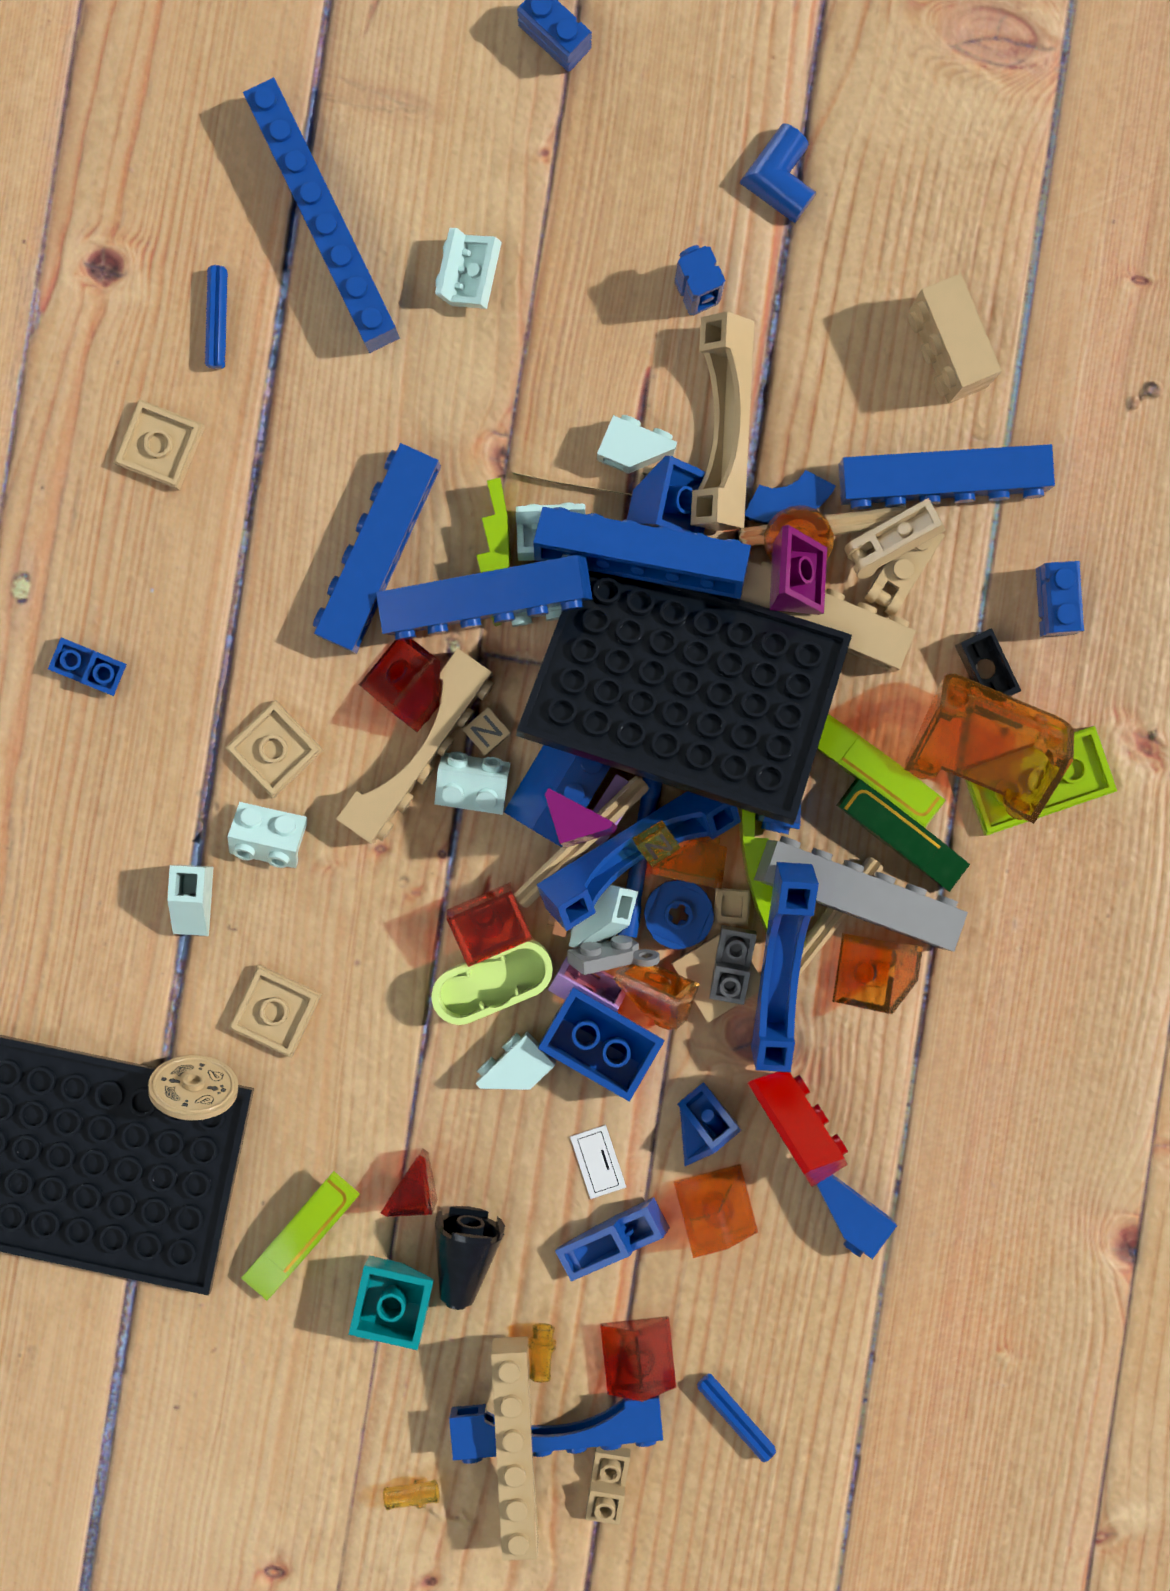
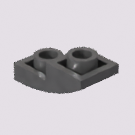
M722 925L709 999L744 1005L757 937L756 931Z

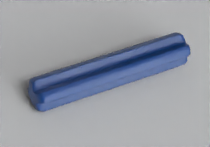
M211 265L207 269L205 364L211 369H223L225 367L228 272L224 266Z
M712 1374L703 1376L697 1383L698 1390L761 1462L770 1460L776 1453L775 1446Z

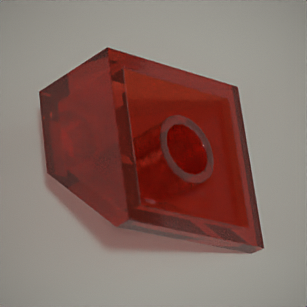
M413 639L395 640L359 685L400 720L418 732L439 707L440 660Z

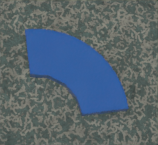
M807 470L804 471L797 481L786 487L769 488L759 485L745 511V519L761 524H772L779 515L791 509L803 508L814 512L825 503L836 485Z

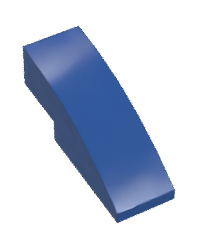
M653 1197L578 1235L558 1247L555 1252L570 1281H574L627 1258L633 1251L664 1238L670 1227Z

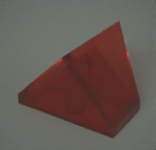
M422 1149L384 1205L381 1214L386 1217L432 1215L438 1199L428 1151Z

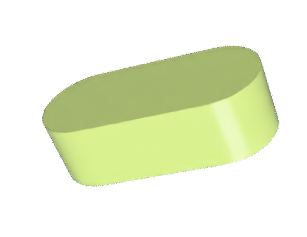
M521 939L445 971L435 982L431 996L433 1007L444 1021L455 1025H465L541 993L548 986L553 973L552 957L549 951L539 942Z

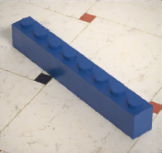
M273 77L244 91L243 94L368 352L376 351L400 339L392 318L275 78Z

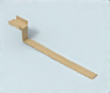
M644 466L641 476L642 474L648 475L653 468ZM512 472L513 474L522 475V476H527V477L536 478V479H540V480H545V481H549V482H554V483H559V484H565V485H571V486H577V487H583V488H589V489L602 490V491H608V492H614V493H620V494H625V495H630V496H632V494H629V493L618 492V491H612V490H606V489H600V488H594V487H588V486H582V485H576V484H570V483H564V482H558V481H553V480H548V479L539 478V477H535V476H530V475H525V474H521V473Z

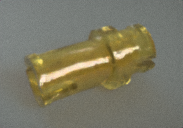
M538 1323L533 1325V1337L529 1339V1349L532 1350L530 1379L534 1382L542 1383L551 1380L552 1352L556 1350V1340L553 1339L555 1327L546 1323Z
M416 1479L414 1484L384 1487V1506L389 1511L409 1506H416L417 1509L425 1508L426 1504L439 1503L440 1493L437 1480L424 1482L423 1479Z

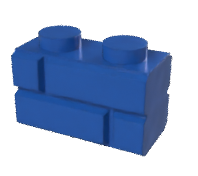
M525 0L517 9L518 26L567 72L571 71L592 48V32L582 22L578 23L577 18L558 0Z
M694 245L685 249L679 254L680 259L677 263L674 283L680 296H684L683 302L689 315L694 316L719 304L726 280L720 267L716 266L717 260L711 247L704 246L699 248L698 245Z
M1080 561L1051 562L1037 567L1039 617L1042 618V621L1039 622L1040 637L1075 635L1083 632L1084 620Z

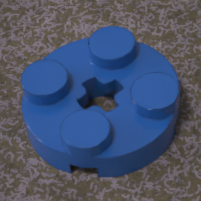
M686 880L664 882L651 892L644 908L647 929L658 943L671 949L679 950L698 944L705 939L713 925L714 913L710 899L701 887ZM679 904L686 906L684 912L689 915L686 921L680 920L678 924H674L672 922L673 916L669 914L670 909H677Z

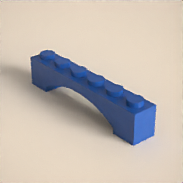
M688 791L536 884L545 908L566 931L570 930L596 913L594 908L596 902L620 875L651 855L644 846L646 843L667 847L659 836L663 834L671 846L683 841L706 836L713 840L741 822L738 809ZM650 847V848L653 850L654 853H656V852L662 850V849Z
M776 862L751 1044L754 1065L757 1071L791 1072L795 1046V1011L800 965L811 916H814L819 885L812 864Z
M658 1387L625 1390L624 1398L604 1412L581 1421L560 1425H531L533 1456L544 1457L552 1454V1451L566 1450L567 1453L577 1454L586 1451L590 1447L615 1450L620 1448L622 1444L632 1443L639 1447H649L655 1445L656 1441H663ZM486 1404L452 1407L449 1423L453 1461L462 1460L463 1463L472 1464L480 1462L486 1457H496L494 1414L487 1411Z

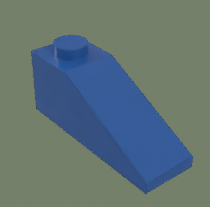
M832 1174L816 1184L839 1231L844 1239H846L843 1245L858 1257H861L864 1253L873 1260L898 1225L890 1216Z

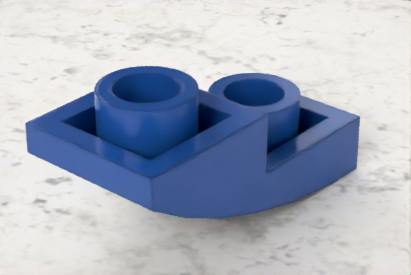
M61 637L48 670L114 696L127 664Z

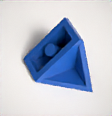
M704 1082L677 1104L680 1107L684 1166L714 1154L742 1131L737 1121Z

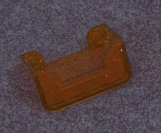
M946 674L908 754L904 770L911 772L920 779L935 778L940 769L1003 795V805L1011 817L1018 820L1024 819L1034 824L1074 760V730L1067 721L1054 714L963 676Z

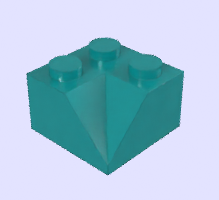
M369 1255L363 1268L348 1335L418 1350L434 1279L404 1263Z

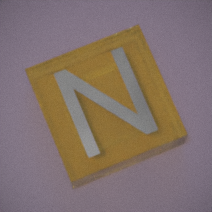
M663 820L632 838L636 847L651 867L681 848Z

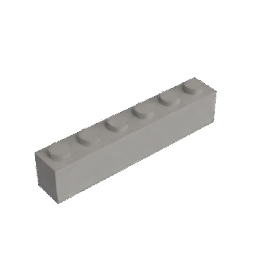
M781 836L779 841L767 840L754 880L773 887L776 862L812 864L819 883L816 903L939 949L955 951L968 913L956 908L957 901L940 895L934 900L925 896L926 889L912 884H907L906 888L894 884L896 878L880 872H876L873 877L863 873L864 866L848 860H844L843 865L831 861L832 854L813 848L811 853L799 849L800 842L788 837Z

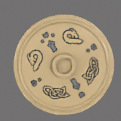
M199 1055L181 1056L164 1062L154 1070L149 1079L148 1094L153 1105L168 1116L182 1120H203L220 1115L233 1105L238 1094V1080L233 1070L217 1059Z

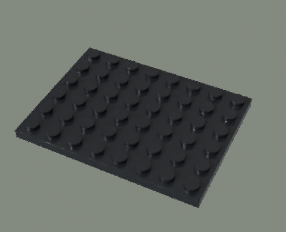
M588 570L593 600L583 601V608L561 612L518 725L516 736L794 825L852 634L779 611L769 610V608L737 598Z
M0 1035V1252L209 1296L214 1282L254 1088L238 1085V1094L235 1102L220 1115L203 1120L177 1119L158 1110L149 1098V1079L156 1067Z

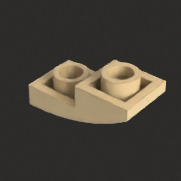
M596 1447L585 1520L620 1525L631 1449L620 1447L615 1450H603L601 1447Z

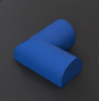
M783 123L740 180V184L789 220L796 223L815 197L816 191L790 173L808 149L809 142L798 129Z

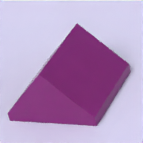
M790 525L782 526L773 543L769 610L814 615L824 614L827 547Z
M549 788L547 789L545 797L559 842L564 847L568 848L612 834L617 829L614 822Z

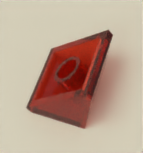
M510 882L447 909L446 920L468 967L533 939L521 907L514 897L515 892Z
M669 1316L600 1323L608 1395L644 1402L676 1388Z

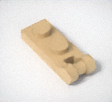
M927 498L846 544L844 551L848 559L854 561L853 568L857 577L865 579L872 576L877 568L943 533L946 529L931 501ZM874 547L875 552L866 555L867 550Z
M941 533L886 563L864 599L872 604L874 602L880 604L885 608L884 612L894 616L945 535ZM886 583L897 589L894 596L883 591Z

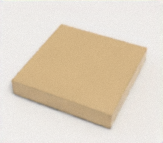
M139 399L113 463L180 490L205 426Z
M276 700L225 747L272 798H275L324 751Z
M720 933L672 962L673 967L708 1023L738 1005L736 1003L709 999ZM752 961L745 1000L759 992L761 976Z
M258 965L228 1029L291 1058L322 994L262 965Z

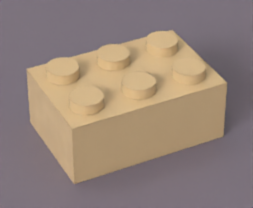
M960 273L923 288L909 309L908 319L912 330L915 333L919 332L923 341L921 350L928 365L932 364L937 376L934 380L939 394L945 396L949 404L986 389L1002 370L962 274Z

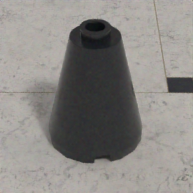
M453 1206L450 1207L449 1213L443 1215L441 1210L436 1216L435 1234L440 1299L446 1306L454 1310L465 1309L474 1303L504 1237L505 1224L502 1219L497 1216L495 1222L488 1218V1211L480 1208Z

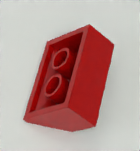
M775 1072L748 1082L749 1087L811 1187L848 1165L843 1157L844 1154L848 1153L847 1148L838 1134L831 1137L824 1127L825 1124L829 1123V1120L819 1104L812 1107L805 1097L811 1092L800 1075L793 1078L790 1072Z

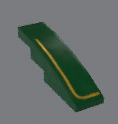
M859 778L855 779L836 805L879 841L892 848L912 866L920 869L939 886L949 892L970 865L921 824Z

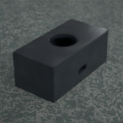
M992 628L955 645L984 707L991 706L1021 691ZM981 659H988L995 666V673L989 679H982L976 669V664Z

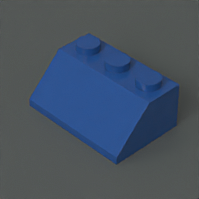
M543 745L505 808L504 813L556 845L563 847L559 842L545 797L547 789L549 788L587 807L609 771L610 766Z
M573 987L539 1042L538 1049L630 1102L665 1040Z

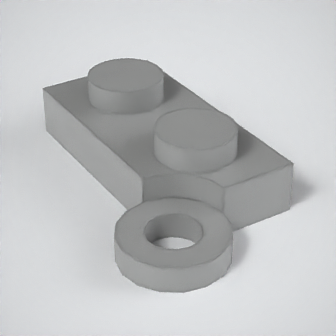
M618 935L612 937L610 941L601 943L586 942L578 948L567 950V961L581 974L587 975L631 964L641 967L655 966L660 961V954L650 949L639 950V943L630 936Z

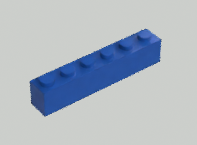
M400 443L397 451L391 450L384 466V469L388 470L383 482L378 481L375 484L370 496V500L373 501L372 507L368 514L363 513L356 527V532L359 533L354 546L349 544L341 561V563L345 564L340 577L334 576L327 591V595L331 596L325 609L321 607L318 610L313 622V626L316 627L315 635L356 654L378 608L376 592L386 590L441 469L438 459Z
M1052 444L843 457L838 464L841 505H850L852 510L868 509L872 507L871 503L885 502V507L888 508L905 506L906 501L919 500L922 502L929 498L932 505L939 504L941 499L954 498V503H969L975 501V497L988 496L989 501H1002L1010 499V494H1023L1024 499H1035L1044 497V492L1049 491L1055 486Z
M542 507L533 541L534 560L536 561L579 555L586 557L589 571L741 599L751 549V545L743 544L735 539L721 540L710 538L702 533L689 534L673 531L665 526L651 527L640 525L632 520H613L595 513L586 515L570 512L562 507Z
M579 555L376 592L382 634L395 635V640L416 638V631L427 630L428 635L449 632L448 626L460 624L461 629L482 626L481 620L494 618V623L515 620L514 614L527 612L528 617L549 614L548 608L561 606L562 611L583 608V601L593 600L586 557Z

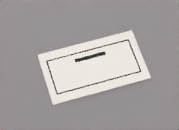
M606 1125L570 1137L590 1199L626 1188Z

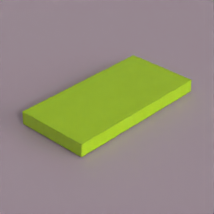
M1095 726L962 770L984 836L1117 792Z

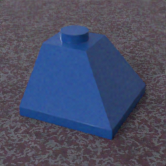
M665 456L633 489L627 520L651 527L665 526L673 531L704 534L705 528L693 526L690 523L692 490H698L705 471L673 456Z

